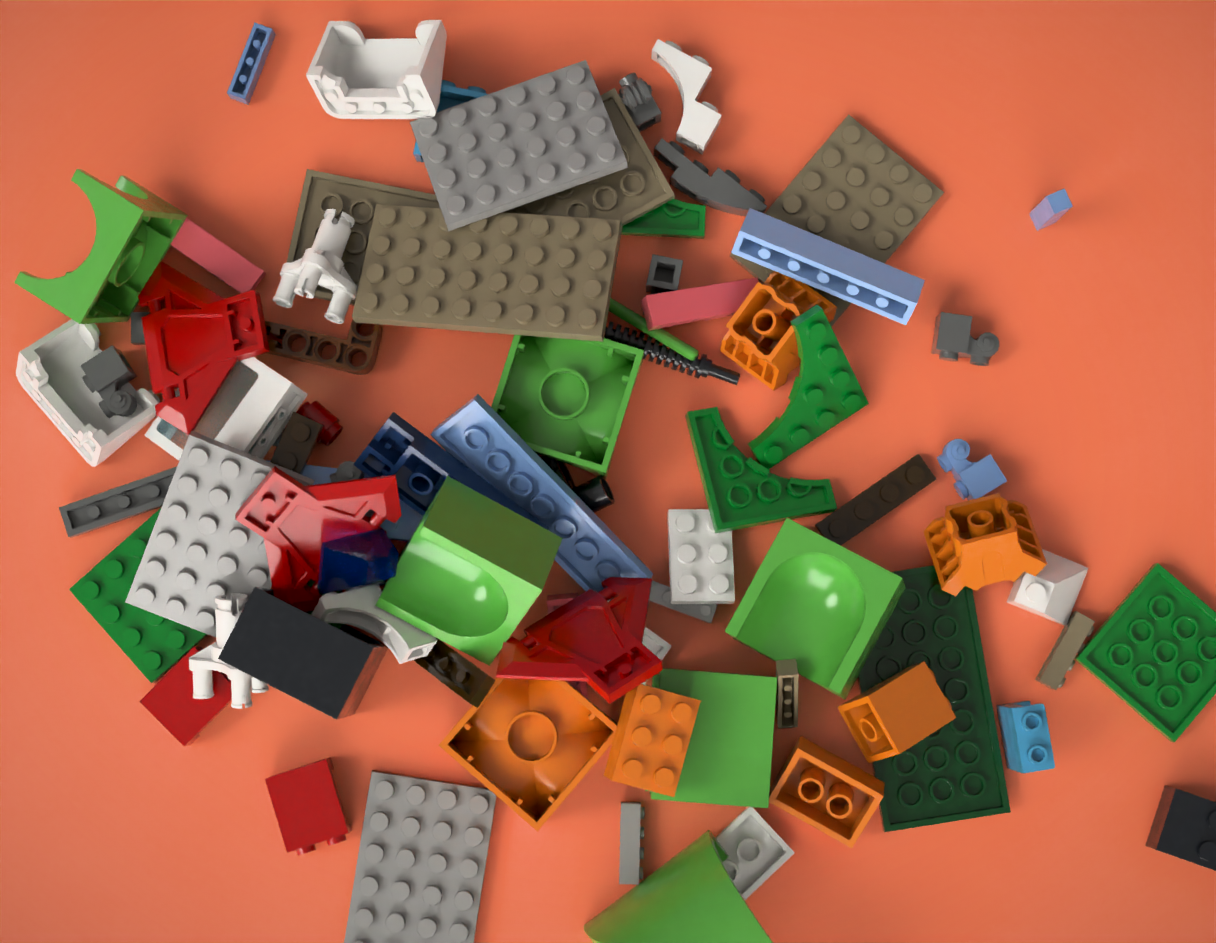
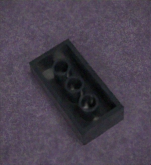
M1164 786L1145 846L1216 871V802L1173 787Z

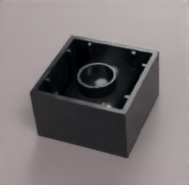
M255 587L218 659L335 719H340L355 714L388 647L346 624H343L338 629L308 614V612L275 597L273 589Z

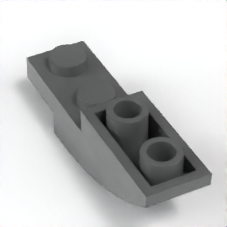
M662 138L654 147V156L674 171L670 178V184L683 194L706 206L729 214L746 216L749 208L765 213L767 205L764 204L765 199L753 189L748 191L740 185L741 180L730 170L724 172L718 167L710 177L708 175L709 170L699 161L694 160L692 162L683 155L685 151L673 141L668 143Z

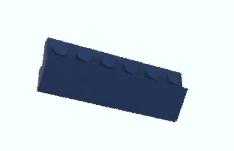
M394 412L353 464L371 478L396 474L399 499L422 516L427 511L447 476L549 530V527Z

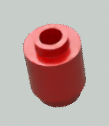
M317 400L312 403L305 402L297 411L298 414L324 425L317 440L318 443L323 442L326 446H329L343 430V426L339 424L340 420Z

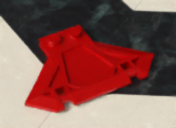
M160 261L138 295L139 306H149L150 314L141 319L152 390L154 394L162 393L163 402L156 404L155 410L157 416L189 435L196 428L236 362L270 352L259 292L254 289L224 299ZM162 302H165V303H166V308H165V309H162V306H161V303H162ZM179 388L180 396L176 397L175 389Z
M274 466L235 513V520L264 538L275 597L308 612L314 611L319 599L322 597V593L326 589L337 592L386 535L387 531L381 527V524L386 519L396 523L402 516L396 474L304 486ZM369 509L375 512L370 518L365 515ZM310 579L315 581L311 587L306 584Z
M609 577L601 582V585L604 587L603 590L597 593L589 589L525 628L524 633L527 635L525 638L519 641L512 636L507 642H503L496 678L586 681L609 704L663 670L662 661L642 644L652 578Z

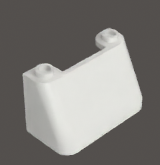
M424 20L418 23L415 31L417 38L365 39L362 31L355 23L351 21H329L306 73V77L325 112L339 119L433 118L440 103L447 32L442 20Z
M71 319L19 352L16 376L24 390L84 460L95 467L106 460L157 416L155 405L160 403V399L152 390L147 391L144 388H140L136 391L128 382L121 387V390L128 392L136 398L137 408L135 412L127 417L114 415L109 419L99 406V402L103 400L97 391L92 393L82 379L86 374L81 365L102 352L99 348L100 330L95 323L79 324Z

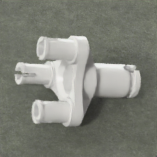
M327 209L324 214L325 219L321 221L312 248L305 250L303 258L283 264L280 271L282 278L272 300L279 306L291 308L296 294L303 297L306 292V298L312 299L314 298L317 285L332 290L333 296L324 316L331 322L342 324L345 321L350 302L356 298L358 286L343 267L344 263L341 260L351 233L350 228L353 227L355 220L349 214L342 211L338 221L335 218L336 209Z
M231 593V603V599H226V595L221 594L215 597V603L218 604V607L215 608L216 642L189 657V669L193 671V698L208 699L214 696L212 670L225 673L228 675V679L231 680V707L243 709L242 704H245V708H249L252 706L251 692H266L269 690L268 684L218 659L245 607V603L248 601V597L241 593Z

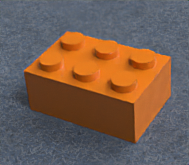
M640 684L626 693L603 776L614 782L674 797L701 701L646 684Z
M800 736L770 786L769 802L848 847L853 848L884 797L885 782Z

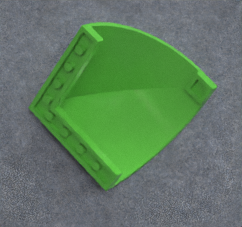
M710 830L584 925V931L593 943H774L747 905L727 872L723 861L729 855Z

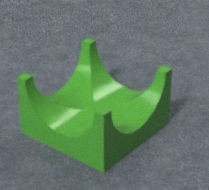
M77 169L71 181L77 184L87 195L96 218V236L90 254L76 270L67 272L65 276L46 279L34 276L26 271H20L14 283L79 324L127 322L131 317V312L134 311L139 302L138 295L159 262L163 260L171 246V242L188 215L126 176L121 175L115 187L86 171Z
M514 335L491 408L536 454L573 465L592 473L594 476L602 475L606 479L628 403L643 363L644 350L606 338L601 342Z

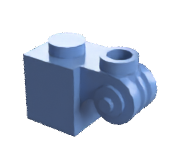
M954 439L944 446L942 454L937 457L942 469L946 473L951 471L954 475L953 477L956 481L953 484L954 488L963 500L966 498L967 500L980 498L1007 482L991 454L977 462L968 461L966 458L970 453V447L962 439Z

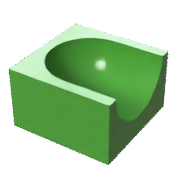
M447 476L400 553L375 606L490 666L502 649L503 642H507L543 590L563 538Z
M786 518L725 632L736 641L775 662L777 660L796 659L799 675L846 700L906 587L902 577Z

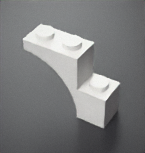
M658 39L652 48L651 59L665 68L674 79L681 94L683 104V117L676 133V141L703 155L722 117L714 105L705 101L702 103L697 102L711 78L712 68L709 67V63L702 57L697 55L691 57L681 52V47L674 42L668 40L663 42Z
M378 583L369 586L360 584L352 587L347 592L339 594L336 592L327 593L319 599L312 612V616L326 623L348 624L371 633L391 650L399 664L427 656L437 642L436 637L375 606L382 592Z

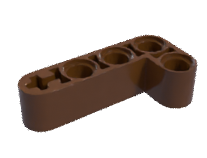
M352 320L348 338L345 340L265 321L267 335L271 332L276 338L282 339V344L275 340H268L270 352L267 353L356 375H365L375 365L383 329L381 324H374V331L371 335L361 336L359 329L363 323H355ZM297 338H305V348L300 352H293V341ZM327 345L336 346V354L331 359L322 358V350ZM358 352L366 353L367 360L362 366L355 367L352 365L353 355Z

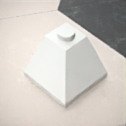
M1042 549L1047 565L1036 577L1023 572L1014 582L1007 603L1066 626L1087 574L1088 567Z

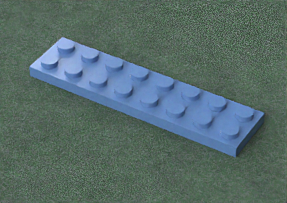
M479 394L433 429L431 436L449 454L549 527V531L563 538L554 560L585 591L589 589L597 592L603 590L604 587L601 585V582L609 577L652 578L653 573Z

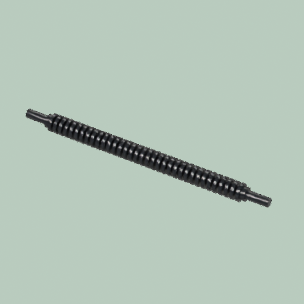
M611 321L608 327L606 326L604 338L644 350V360L647 354H649L648 361L653 362L654 358L657 357L656 364L660 365L662 360H665L664 367L667 368L671 362V369L676 370L677 366L680 365L679 372L684 373L685 368H688L687 375L691 376L693 371H695L694 377L698 379L700 376L706 378L708 375L737 385L740 373L712 364V360L707 359L705 354H702L700 359L697 356L694 361H691L671 348H667L666 345H659L660 342L656 339L652 343V337L649 335L644 340L645 333L643 332L640 333L639 337H636L637 330L633 329L631 335H629L630 328L625 327L624 331L621 332L622 325L617 324L616 329H612L614 322Z

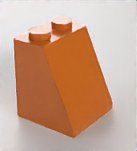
M925 661L900 671L837 707L868 763L901 754L956 718L950 701L943 695L933 671L928 668Z

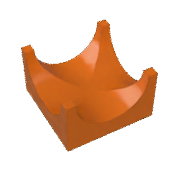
M495 678L496 681L477 708L472 705L438 746L538 832L611 746L618 723L601 711L567 681Z

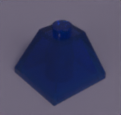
M380 528L323 542L317 588L319 594L367 585L396 577L399 553L384 530Z

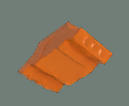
M774 271L763 284L758 282L726 324L729 331L722 339L720 351L775 391L786 383L788 373L799 367L801 358L798 356L795 332L790 321L813 306L818 305L823 309L828 321L831 322L834 320L837 306L809 285Z
M999 493L945 506V516L934 519L923 531L941 589L954 596H957L965 586L978 591L981 587L988 584L1008 580L1015 582L1023 572L1036 577L1047 565L1027 506L1015 500L1007 501Z

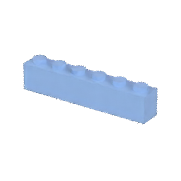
M749 208L731 251L732 254L904 325L909 321L918 303L925 281L752 208Z

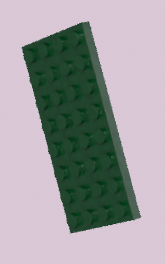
M934 565L894 571L892 573L903 578L906 589L858 676L860 694L900 671L925 661L928 668L933 671L943 695L950 701L956 718L901 754L872 762L874 777L885 782L884 797L879 803L883 831L890 832L1010 813L973 591L966 586L957 596L943 591Z

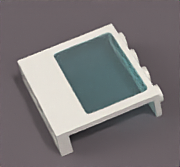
M255 357L237 361L197 424L194 432L263 459L288 424L292 413L298 410L308 394ZM179 388L175 391L176 397L180 396ZM159 416L153 421L145 434L147 438L177 460H180L189 435Z

